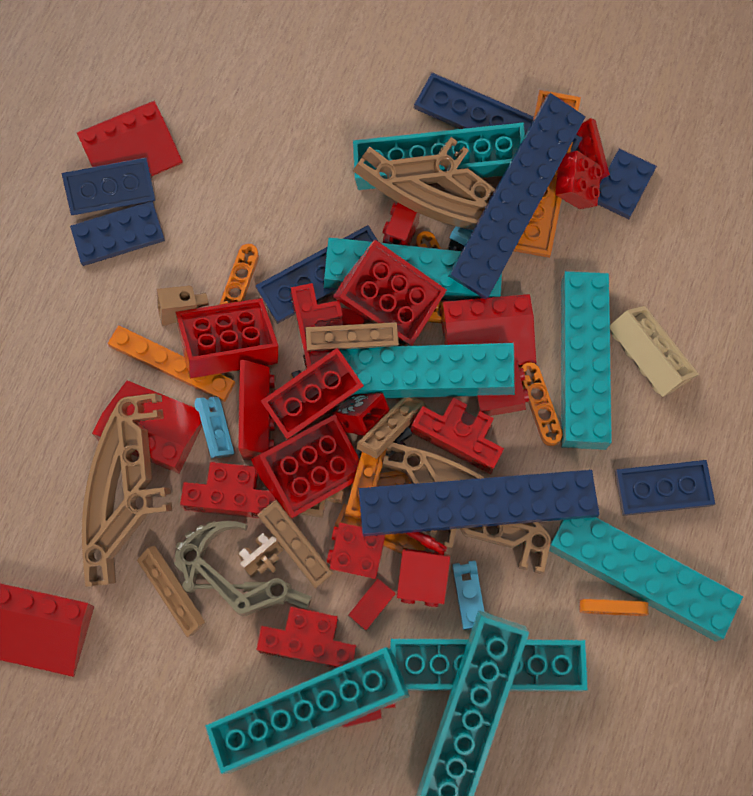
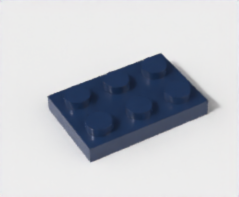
M619 148L608 168L610 175L603 178L600 183V195L597 205L629 220L657 166Z

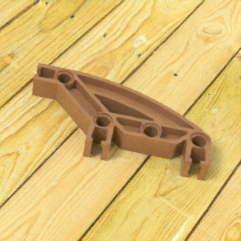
M452 137L445 143L438 155L387 160L369 147L353 169V172L372 186L409 209L437 221L469 230H474L496 190L468 168L457 169L469 150L463 147L459 152L456 151L454 154L456 160H453L447 155V151L457 144V141ZM365 159L376 169L374 170L364 164ZM439 165L444 166L445 169H446V172L442 171V170L440 169ZM380 172H384L388 179L382 178ZM438 183L453 195L440 191L427 184ZM474 191L479 192L481 198L477 197Z
M154 393L122 398L113 410L97 445L88 475L82 515V554L85 587L116 583L114 557L148 514L173 511L171 502H167L162 507H153L152 496L161 494V497H166V495L171 494L170 488L145 490L152 481L148 430L140 425L139 422L164 419L162 409L154 410L153 413H144L143 406L147 402H162L161 395ZM130 404H134L135 411L129 416L127 408ZM137 450L139 452V459L133 462L131 454ZM122 470L124 500L113 513L117 484ZM139 496L144 501L141 509H138L136 506V499ZM97 549L102 553L100 561H97L94 556ZM97 566L102 567L103 581H97Z
M393 442L387 447L386 454H390L391 450L404 455L403 462L388 461L389 456H385L382 465L383 468L405 473L411 484L484 478L476 472L444 457ZM409 457H416L420 464L416 467H411L407 463V459ZM539 522L496 525L498 533L495 536L487 533L486 526L459 528L466 537L508 548H514L523 543L518 568L527 570L528 564L526 562L529 553H538V566H535L534 572L538 574L544 573L551 538ZM447 529L449 530L448 542H444L443 545L447 546L448 550L452 549L457 529ZM437 530L431 531L430 536L435 538ZM533 536H539L542 539L543 545L541 548L533 545Z

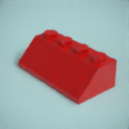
M336 348L261 400V402L286 439H289L364 387V385L339 349Z
M240 360L238 449L243 460H250L275 446L274 439H271V431H275V421L261 402V400L271 394V388H275V375H271L270 367L247 360Z

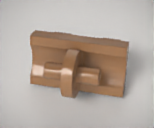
M262 533L255 541L259 546L258 549L252 553L249 548H244L238 553L241 560L240 564L250 577L258 571L262 574L268 568L272 573L276 571L272 564L279 559L277 555L283 551V548L274 536L269 537L267 534Z

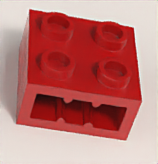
M579 151L566 153L558 167L555 195L578 209L597 207L600 195L599 186L602 166Z
M393 203L390 212L391 220L390 222L386 221L382 233L384 237L382 243L410 246L419 224L420 213L400 203Z
M515 361V395H477L481 412L494 416L526 410V402L530 401L528 390L522 387L521 381L526 380L524 369L519 368L518 361Z
M339 522V527L334 526L332 540L335 541L334 550L329 549L327 563L330 564L329 569L376 579L386 535L363 536L362 527Z
M403 548L397 598H400L402 603L407 604L423 601L425 602L424 605L430 607H438L439 604H444L450 555Z

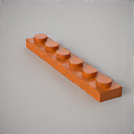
M119 325L107 343L109 347L213 397H219L223 402L227 400L236 384L234 380L222 374L190 379L184 356Z

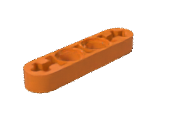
M244 244L240 247L219 305L244 301L259 259L258 250L255 245ZM249 251H252L253 256H252V255L249 256L248 261H247L248 264H246V263H245V261H246L245 254H248ZM245 269L248 271V274L245 278H239L236 276L237 271ZM238 288L241 290V294L238 297H231L229 295L230 290Z
M526 363L521 368L524 369V374L527 369L530 372H534L532 377L534 383L530 385V376L526 375V381H521L522 387L528 390L530 401L528 404L542 442L547 446H555L562 438V429L539 367L534 363ZM533 389H540L543 397L541 399H534L531 396V391ZM541 409L548 410L550 418L547 420L541 419L538 416V411ZM551 422H553V424H551L550 429L552 433L557 434L554 440H552L551 437L546 436L549 432L548 426H542L548 425Z

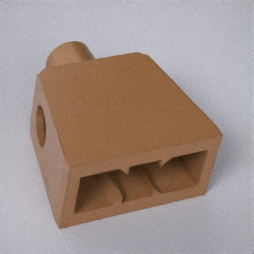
M190 285L157 289V309L162 326L177 323L176 311L209 305L207 294L194 295L193 287Z

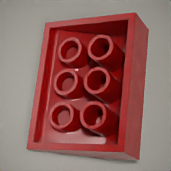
M155 100L77 132L92 167L147 158L152 177L183 164Z
M374 240L344 278L333 298L339 300L372 324L397 322L398 342L407 346H413L447 289L380 242Z
M530 294L442 303L440 316L442 318L441 324L445 345L514 343L515 361H518L519 367L526 363L537 364L534 314Z
M262 298L175 312L190 379L240 370V360H247L264 366L278 364L279 345Z
M127 380L102 412L92 432L93 436L98 441L100 440L113 410L122 398L154 393L161 395L162 402H147L143 406L144 413H153L154 410L162 409L164 419L140 421L139 424L148 430L151 463L180 474L202 428L199 411L195 407ZM130 404L127 408L129 416L135 411L134 404ZM135 450L132 452V455L139 457V452Z
M336 414L250 460L262 482L292 519L354 482L360 459Z
M0 583V660L74 677L95 606L87 602Z

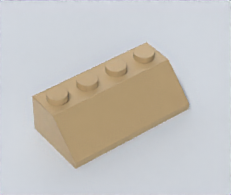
M645 306L627 310L610 325L613 338L623 345L627 356L637 363L641 374L651 381L655 392L661 394L662 397L671 394L699 375Z

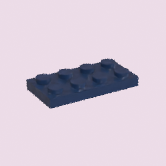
M147 158L61 173L71 216L156 200Z
M153 201L70 226L82 266L165 241Z
M707 460L625 468L615 471L623 516L711 507L716 504Z

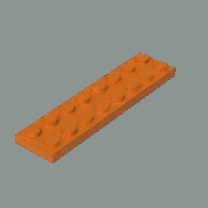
M539 90L534 119L547 95L550 93L579 111L581 97ZM572 143L566 153L571 152ZM558 169L514 251L550 258L562 200L555 195Z

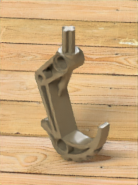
M228 520L207 522L205 526L202 524L196 526L197 530L194 532L188 531L184 535L186 537L185 541L178 542L175 546L177 550L174 564L184 573L183 589L188 593H192L196 589H215L240 616H248L274 605H284L285 602L305 610L310 605L312 596L291 589V584L284 582L282 579L276 578L268 582L230 584L203 560L207 547L214 537L230 529L246 531L248 528L247 524ZM190 551H196L197 556L195 560L191 562L186 561V555ZM201 573L210 584H195L197 574ZM276 585H281L284 587L282 595L273 596L271 593L272 588ZM237 589H244V591L250 592L241 594Z

